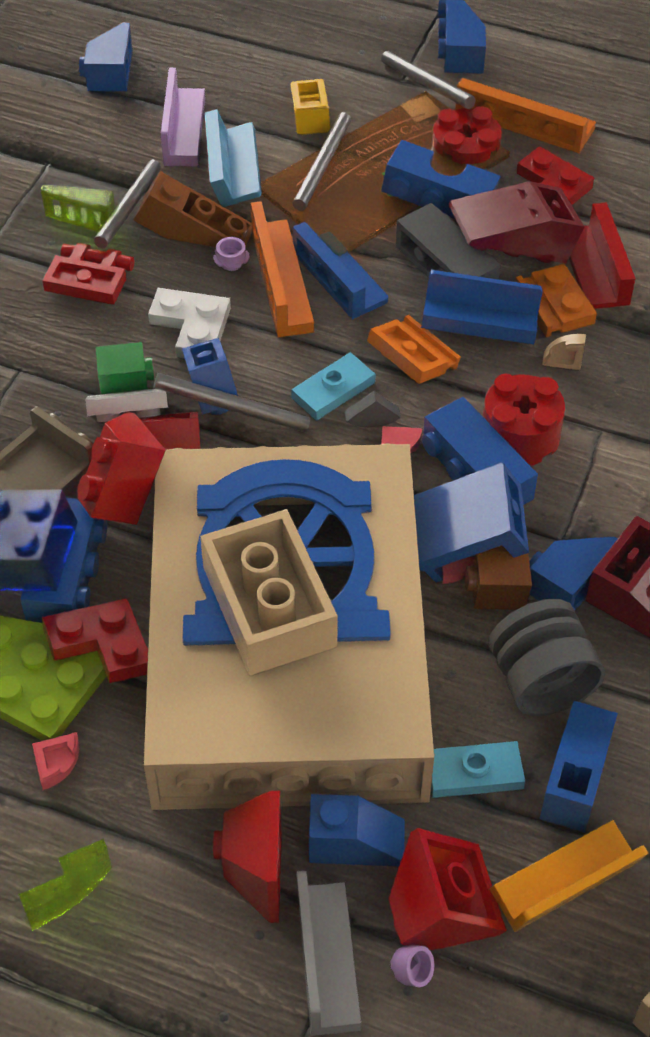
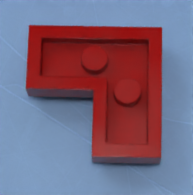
M540 146L517 164L516 174L531 182L561 188L571 205L593 188V176Z
M127 598L42 617L43 631L54 661L97 651L109 683L147 675L148 648Z

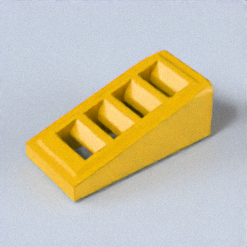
M315 79L292 82L291 93L297 133L304 135L329 132L330 115L324 80Z

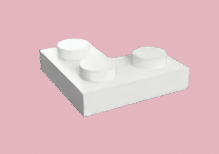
M157 288L148 313L149 324L181 329L175 346L176 357L185 358L182 348L218 337L221 340L231 310L230 298Z

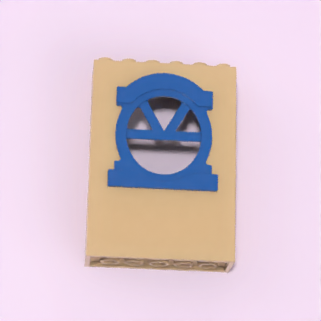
M410 444L302 445L298 447L260 446L256 448L217 447L213 449L175 448L166 450L155 477L144 745V770L151 809L234 808L270 790L280 791L281 807L310 806L311 794L355 795L374 804L429 803L434 748ZM315 504L297 530L314 567L353 566L347 584L336 598L331 601L338 615L337 647L249 676L203 568L200 536L226 528L235 517L242 518L244 522L260 518L261 515L254 506ZM331 514L341 521L352 541L350 547L307 548L326 518Z

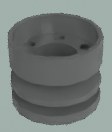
M544 599L527 604L500 621L489 636L488 645L497 659L499 669L507 676L506 684L522 714L534 717L547 716L572 707L573 701L582 702L594 693L604 680L606 671L590 640L585 639L586 632L572 605L567 601Z

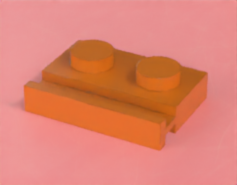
M565 263L531 272V277H516L515 282L542 287L537 324L546 338L550 337L552 332L558 330L564 333L595 324L597 312Z
M410 315L405 316L402 322L396 319L371 328L367 342L418 384L445 374L448 368L456 370L461 356L430 331L421 328L422 325Z

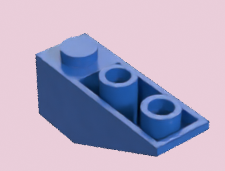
M439 0L438 59H444V73L484 74L486 26L464 0Z
M573 701L546 789L540 815L541 820L586 832L618 713Z

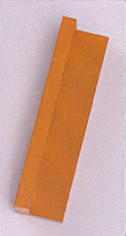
M462 78L457 85V88L475 97L476 101L471 109L479 106L486 107L492 111V117L498 121L501 128L580 153L595 130L596 121L589 120V118ZM458 103L455 104V110L467 109Z
M262 201L251 202L252 236L277 338L314 333V319L288 221L286 219L267 222Z

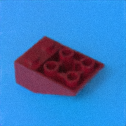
M531 181L450 200L449 207L467 243L471 247L481 251L487 249L502 251L512 257H518L519 255L533 257L544 263L554 261L566 264L585 227L561 188Z
M636 515L592 571L586 602L649 638L650 522Z

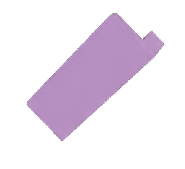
M169 68L161 126L164 166H198L205 107V89L178 88L176 68Z

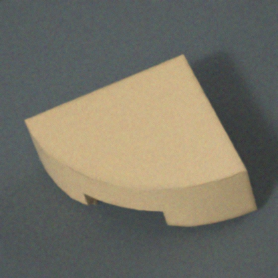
M586 334L565 335L551 342L544 351L542 365L580 370Z

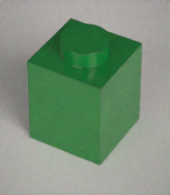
M142 342L96 347L101 394L147 390V381L155 380L152 357L144 358Z

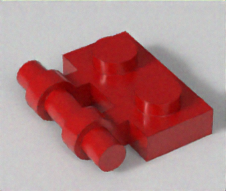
M64 243L61 247V256L55 255L42 280L44 291L115 305L126 281L125 270H133L135 259L132 256L122 255L120 250L108 249L106 252L91 249L89 244L77 243L75 246Z

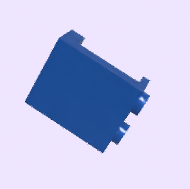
M503 462L414 495L420 571H425L436 583L443 581L442 566L501 545L505 547L513 558L529 553L521 484Z

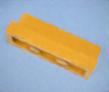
M612 820L496 883L490 888V891L513 931L516 932L631 868L649 853L644 845L632 851L616 823Z

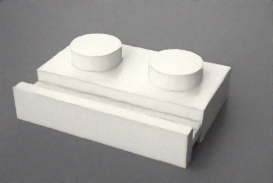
M159 389L87 396L85 400L87 416L96 415L97 422L110 421L121 416V412L136 411L139 418L161 415L160 408L168 407L166 391Z

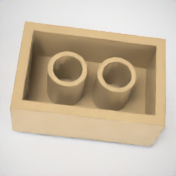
M287 509L200 536L203 568L249 676L337 647L338 615Z

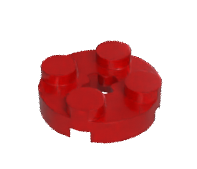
M479 106L474 109L456 110L443 109L438 113V119L433 126L432 143L434 149L441 156H443V151L446 154L452 155L453 162L459 164H478L490 159L493 151L496 150L498 152L501 145L502 129L498 121L492 117V111L486 107Z

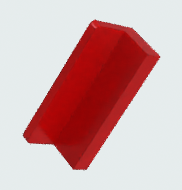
M607 202L592 204L589 225L584 227L569 257L578 285L594 309L630 305L636 280Z

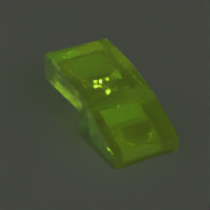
M104 839L59 857L62 876L18 894L32 931L69 911L89 895L105 878L112 866Z

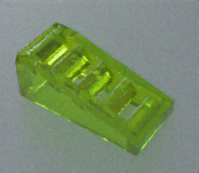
M42 185L41 187L45 215L53 219L99 232L115 210L114 194L111 190ZM53 200L59 201L60 206L53 205Z

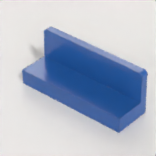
M306 222L293 227V244L297 258L352 320L388 303V295L332 234L327 233L319 237Z
M431 270L421 328L534 345L542 287L526 283Z

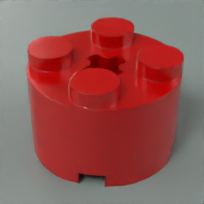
M501 374L495 378L494 384L486 393L483 417L530 466L542 462L543 457L550 453L552 455L559 446L565 414L564 398L558 390V383L550 377L540 378L523 374Z

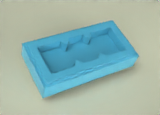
M349 352L291 389V398L317 421L373 385L376 374Z
M517 741L434 749L431 783L433 798L524 789L525 777Z

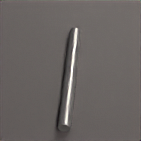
M390 51L383 53L381 61L387 66L467 109H471L474 106L476 99L473 95Z
M340 113L293 201V206L297 210L303 211L306 209L351 122L349 114Z
M150 160L103 225L94 238V243L97 247L104 249L113 239L160 171L161 165L158 161Z
M157 373L155 378V389L302 432H306L309 427L310 417L162 373Z

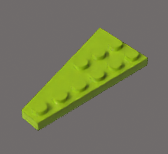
M0 616V718L41 741L60 737L107 676L97 651L54 661L42 623Z

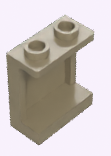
M37 406L30 410L32 425L0 451V509L27 529L44 516L49 496L65 498L78 486L81 477L86 475L92 459L93 443L85 434L74 432L65 426L57 415L53 413L48 414Z

